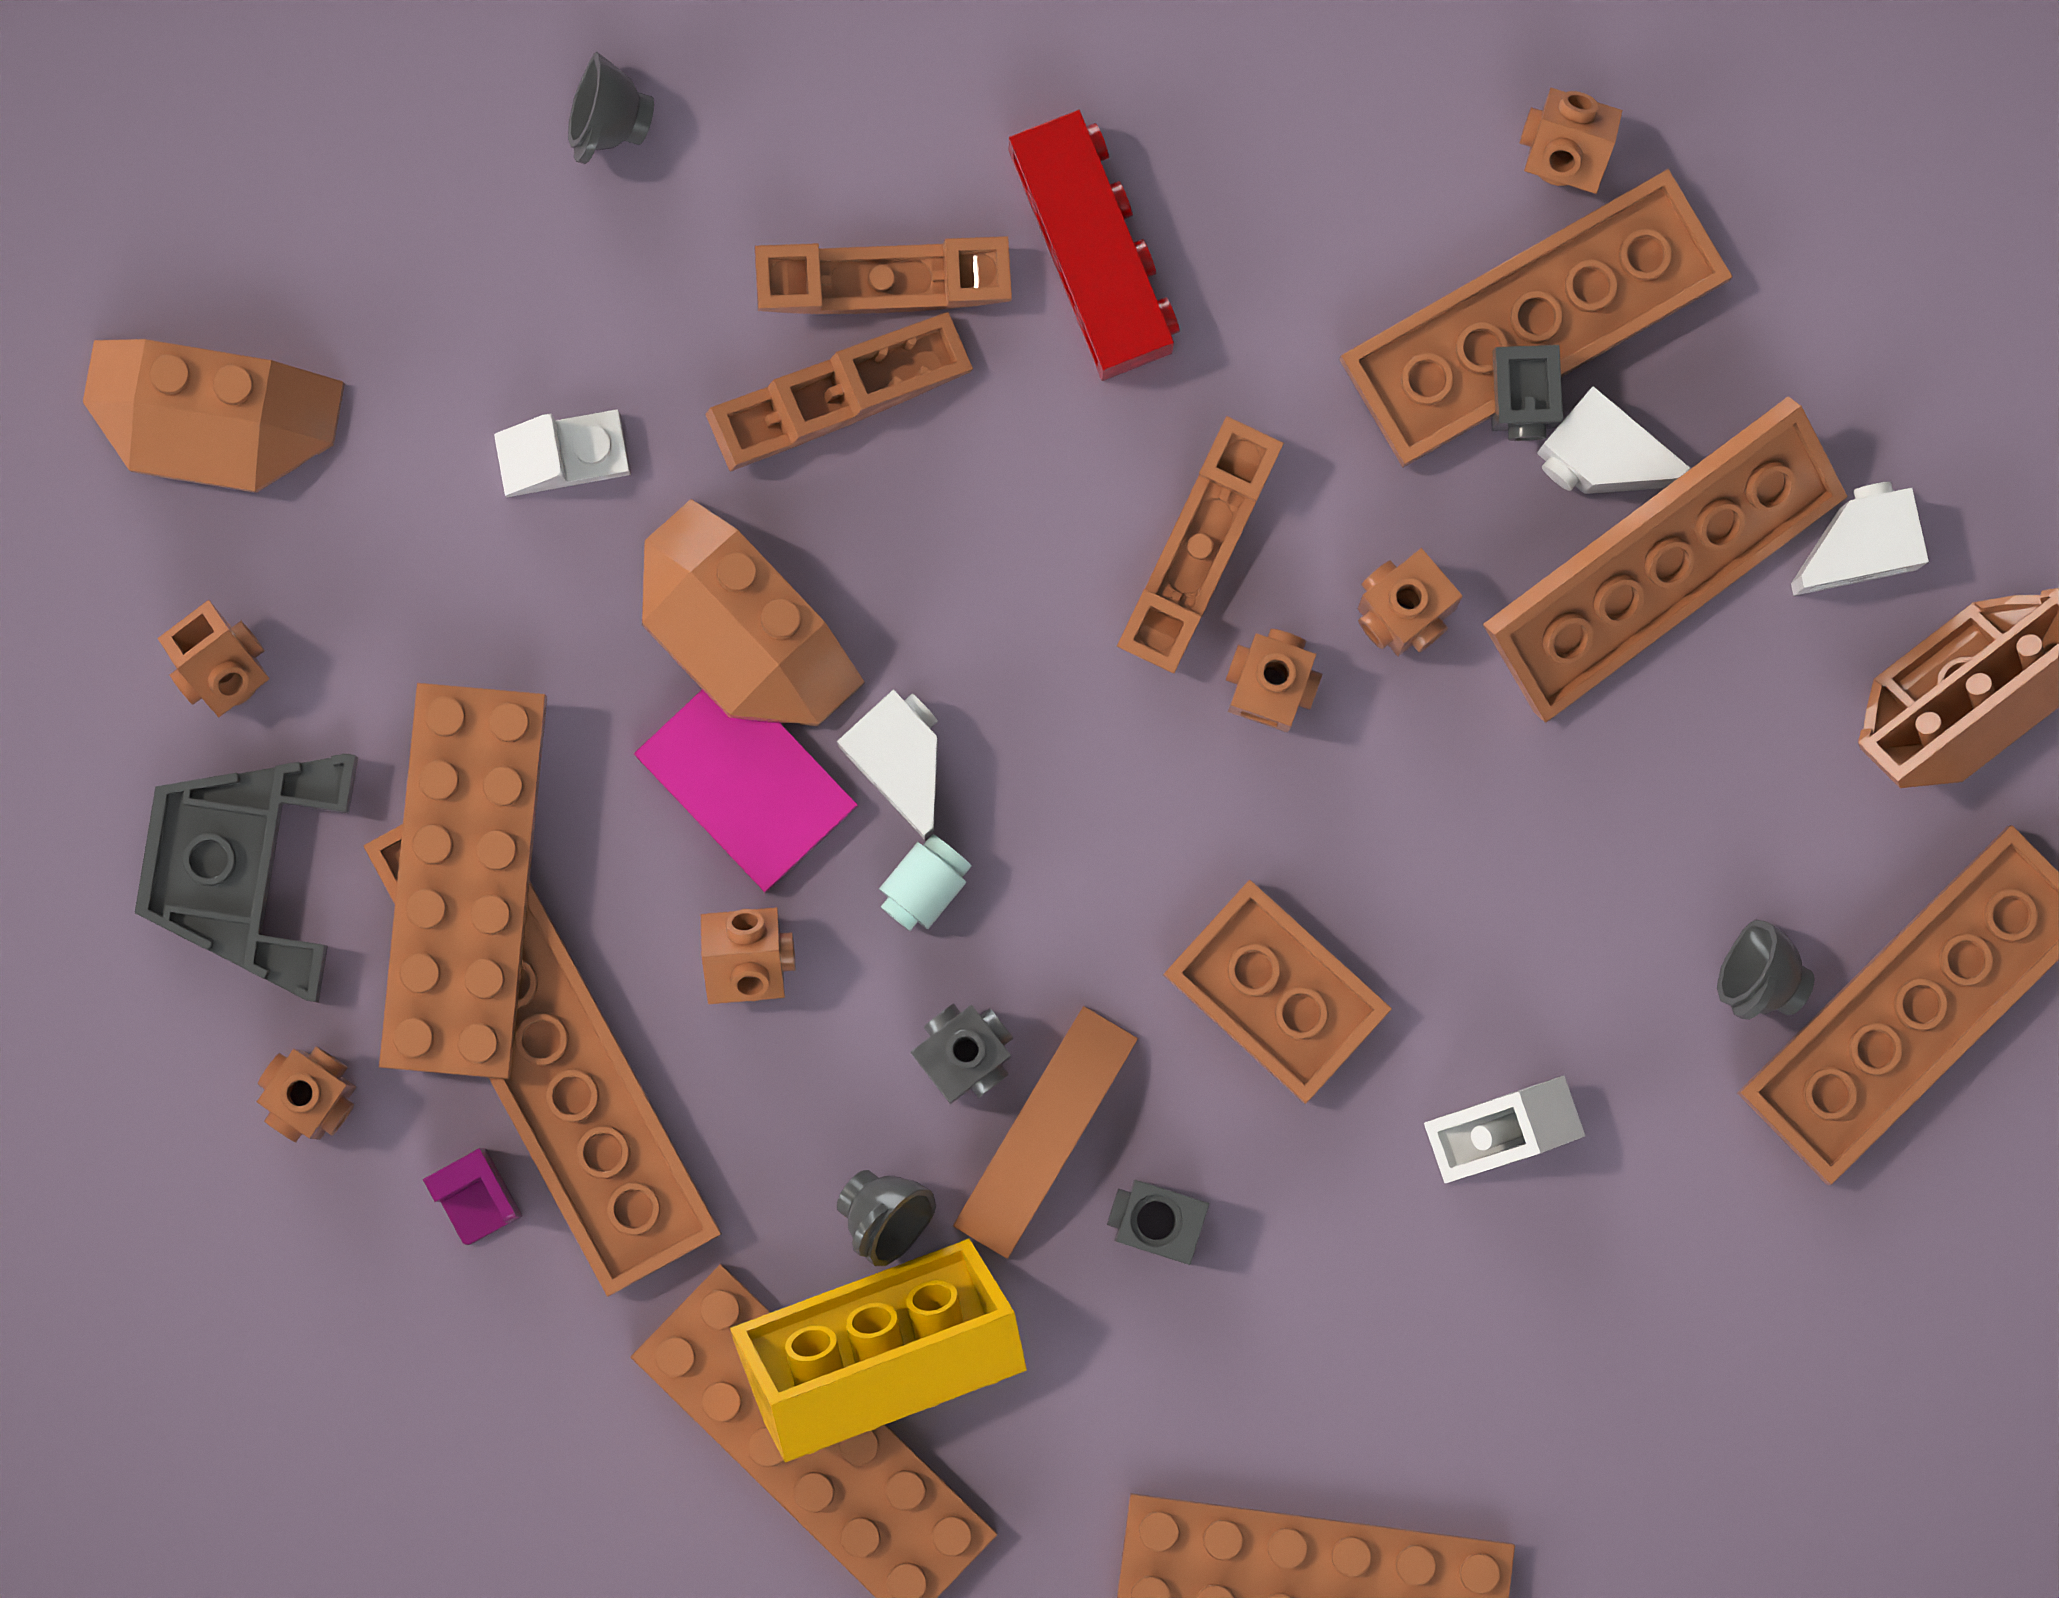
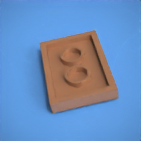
M1250 879L1163 974L1166 979L1304 1104L1316 1094L1392 1010L1389 1005Z

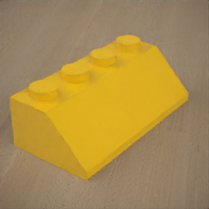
M970 1238L730 1328L733 1341L763 1421L785 1463L1027 1371L1015 1312Z

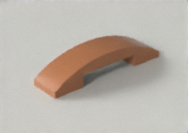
M1008 236L948 238L944 240L943 244L819 248V243L758 245L754 248L758 311L798 314L895 313L972 307L1009 302L1012 299Z
M1228 416L1225 417L1190 495L1117 644L1118 648L1173 674L1175 673L1283 447V442Z
M1085 1006L1082 1007L953 1224V1227L1003 1257L1009 1258L1137 1042V1037Z

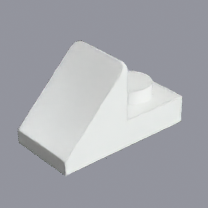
M618 409L556 421L551 413L544 414L494 434L506 498L631 475Z

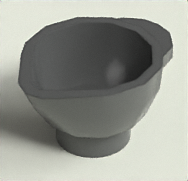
M598 52L593 54L580 80L569 117L568 140L570 146L574 148V159L576 162L583 164L590 161L595 150L612 149L623 141L636 145L642 144L649 131L654 112V98L639 93L632 79Z
M1756 919L1741 931L1726 955L1720 968L1717 991L1720 1001L1730 1005L1734 1015L1741 1019L1750 1020L1759 1013L1767 1014L1774 1010H1778L1785 1015H1793L1809 999L1814 987L1815 978L1811 970L1802 966L1799 951L1789 937L1771 923Z
M863 1170L852 1177L841 1191L837 1201L838 1212L848 1219V1230L853 1238V1250L858 1255L865 1257L874 1266H887L903 1256L928 1226L936 1209L934 1194L920 1183L898 1176H883L879 1178L870 1170Z

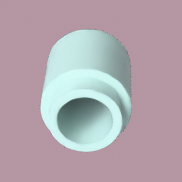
M932 834L923 845L917 842L881 885L879 890L888 897L881 905V908L909 931L917 922L926 929H929L967 883L963 876L972 865L943 840Z

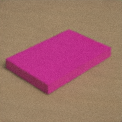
M703 689L633 753L765 894L858 807L855 801L779 722L729 718Z

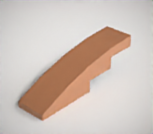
M946 312L837 351L831 359L776 378L768 387L710 407L705 415L731 472L917 397L970 373L973 367L950 314Z

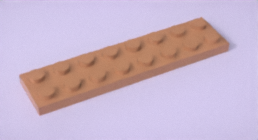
M403 824L363 845L394 904ZM529 882L511 1078H488L606 1296L609 1297L722 1235L533 885Z

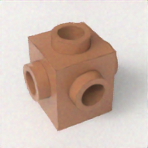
M1550 87L1543 110L1530 108L1519 144L1530 147L1524 171L1538 175L1542 180L1552 185H1570L1597 194L1616 142L1623 110L1599 103L1593 97L1582 92H1564Z
M1420 548L1398 567L1389 560L1364 580L1361 585L1367 592L1362 595L1357 608L1363 615L1358 619V622L1369 639L1380 649L1388 645L1399 657L1413 645L1420 653L1447 631L1448 627L1443 620L1457 609L1463 596L1427 553ZM1399 604H1405L1408 607H1410V609H1405L1401 607Z
M207 600L158 637L159 642L177 668L169 674L175 685L192 705L203 699L218 718L232 707L247 701L257 688L270 679L256 659L265 650L242 620L231 627L210 600Z
M1270 629L1268 637L1256 633L1250 648L1238 644L1225 680L1237 684L1228 712L1288 733L1298 706L1308 710L1311 709L1322 678V673L1311 670L1316 654L1304 650L1307 641L1282 630ZM1272 669L1280 672L1284 683L1280 685L1269 683L1264 677V671Z
M777 907L700 914L701 957L708 1004L785 998L784 972L796 971L793 933H780Z
M315 1046L311 1054L294 1048L288 1057L281 1053L277 1054L258 1081V1085L265 1090L256 1102L270 1111L264 1122L293 1142H297L302 1134L309 1139L320 1140L325 1132L333 1136L345 1122L354 1107V1103L348 1099L356 1089V1086L342 1077L348 1067L317 1046ZM299 1081L307 1082L312 1088V1098L304 1106H297L290 1097V1093Z

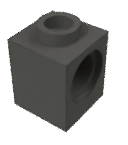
M1133 1180L1130 1192L1118 1188L1107 1225L1118 1229L1115 1237L1116 1242L1190 1265L1210 1203ZM1152 1201L1166 1204L1171 1209L1174 1217V1224L1170 1233L1156 1240L1145 1237L1137 1225V1216L1140 1209Z

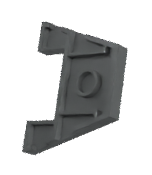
M340 754L320 760L302 763L294 762L277 765L274 768L239 774L231 773L156 786L135 914L213 952L306 1001L319 1003L328 946L263 936V924L283 805L287 804L349 814L358 757L352 754Z

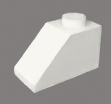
M1592 386L1537 452L1546 461L1542 465L1543 471L1555 483L1568 491H1571L1576 486L1584 494L1666 488L1691 469L1594 386Z
M1881 482L1853 490L1855 499L1848 501L1837 511L1791 583L1793 596L1916 571L1927 564L1929 560L1913 489L1907 488L1893 491L1891 482Z
M893 689L837 741V744L894 808L926 840L934 832L938 740L936 734L930 728L938 720L913 693L903 700Z
M1564 1075L1424 1123L1444 1183L1531 1157L1585 1137Z

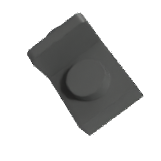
M1560 346L1495 347L1493 350L1495 415L1491 418L1492 431H1508L1509 441L1546 439V429L1556 428L1563 421Z

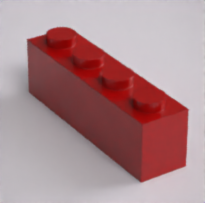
M1080 109L1009 136L1008 151L1101 381L1172 354L1174 346L1172 335L1180 332L1179 324L1168 298L1164 297L1157 300L1148 277L1156 274V268L1144 239L1135 242L1132 240L1124 220L1133 216L1132 209L1121 182L1117 181L1110 184L1101 161L1109 159V153L1097 123L1086 126Z

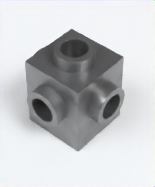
M953 1003L923 1027L930 1037L910 1052L951 1105L970 1089L980 1098L1009 1075L1002 1064L1011 1058V1054L1004 1045L1011 1041L1013 1037L990 1008L980 1015L972 1004L960 1012ZM961 1040L975 1042L979 1048L977 1057L971 1062L959 1061L954 1056V1048Z

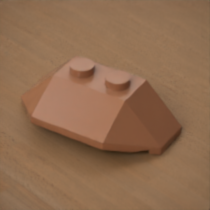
M147 339L94 340L83 403L129 471L257 493L290 473L316 454L319 455L334 445L345 383L268 359Z
M690 499L645 540L642 626L729 718L819 726L864 685L865 682L826 622L738 529L705 507Z
M2059 588L2042 590L2041 595H2013L1973 602L1873 679L1865 713L1864 727L1860 732L1858 744L1860 749L1899 788L1963 782L2059 708Z

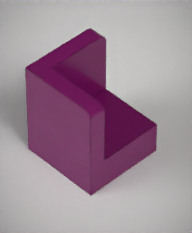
M479 1148L422 1179L434 1202H441L458 1236L465 1245H471L522 1217L487 1149Z

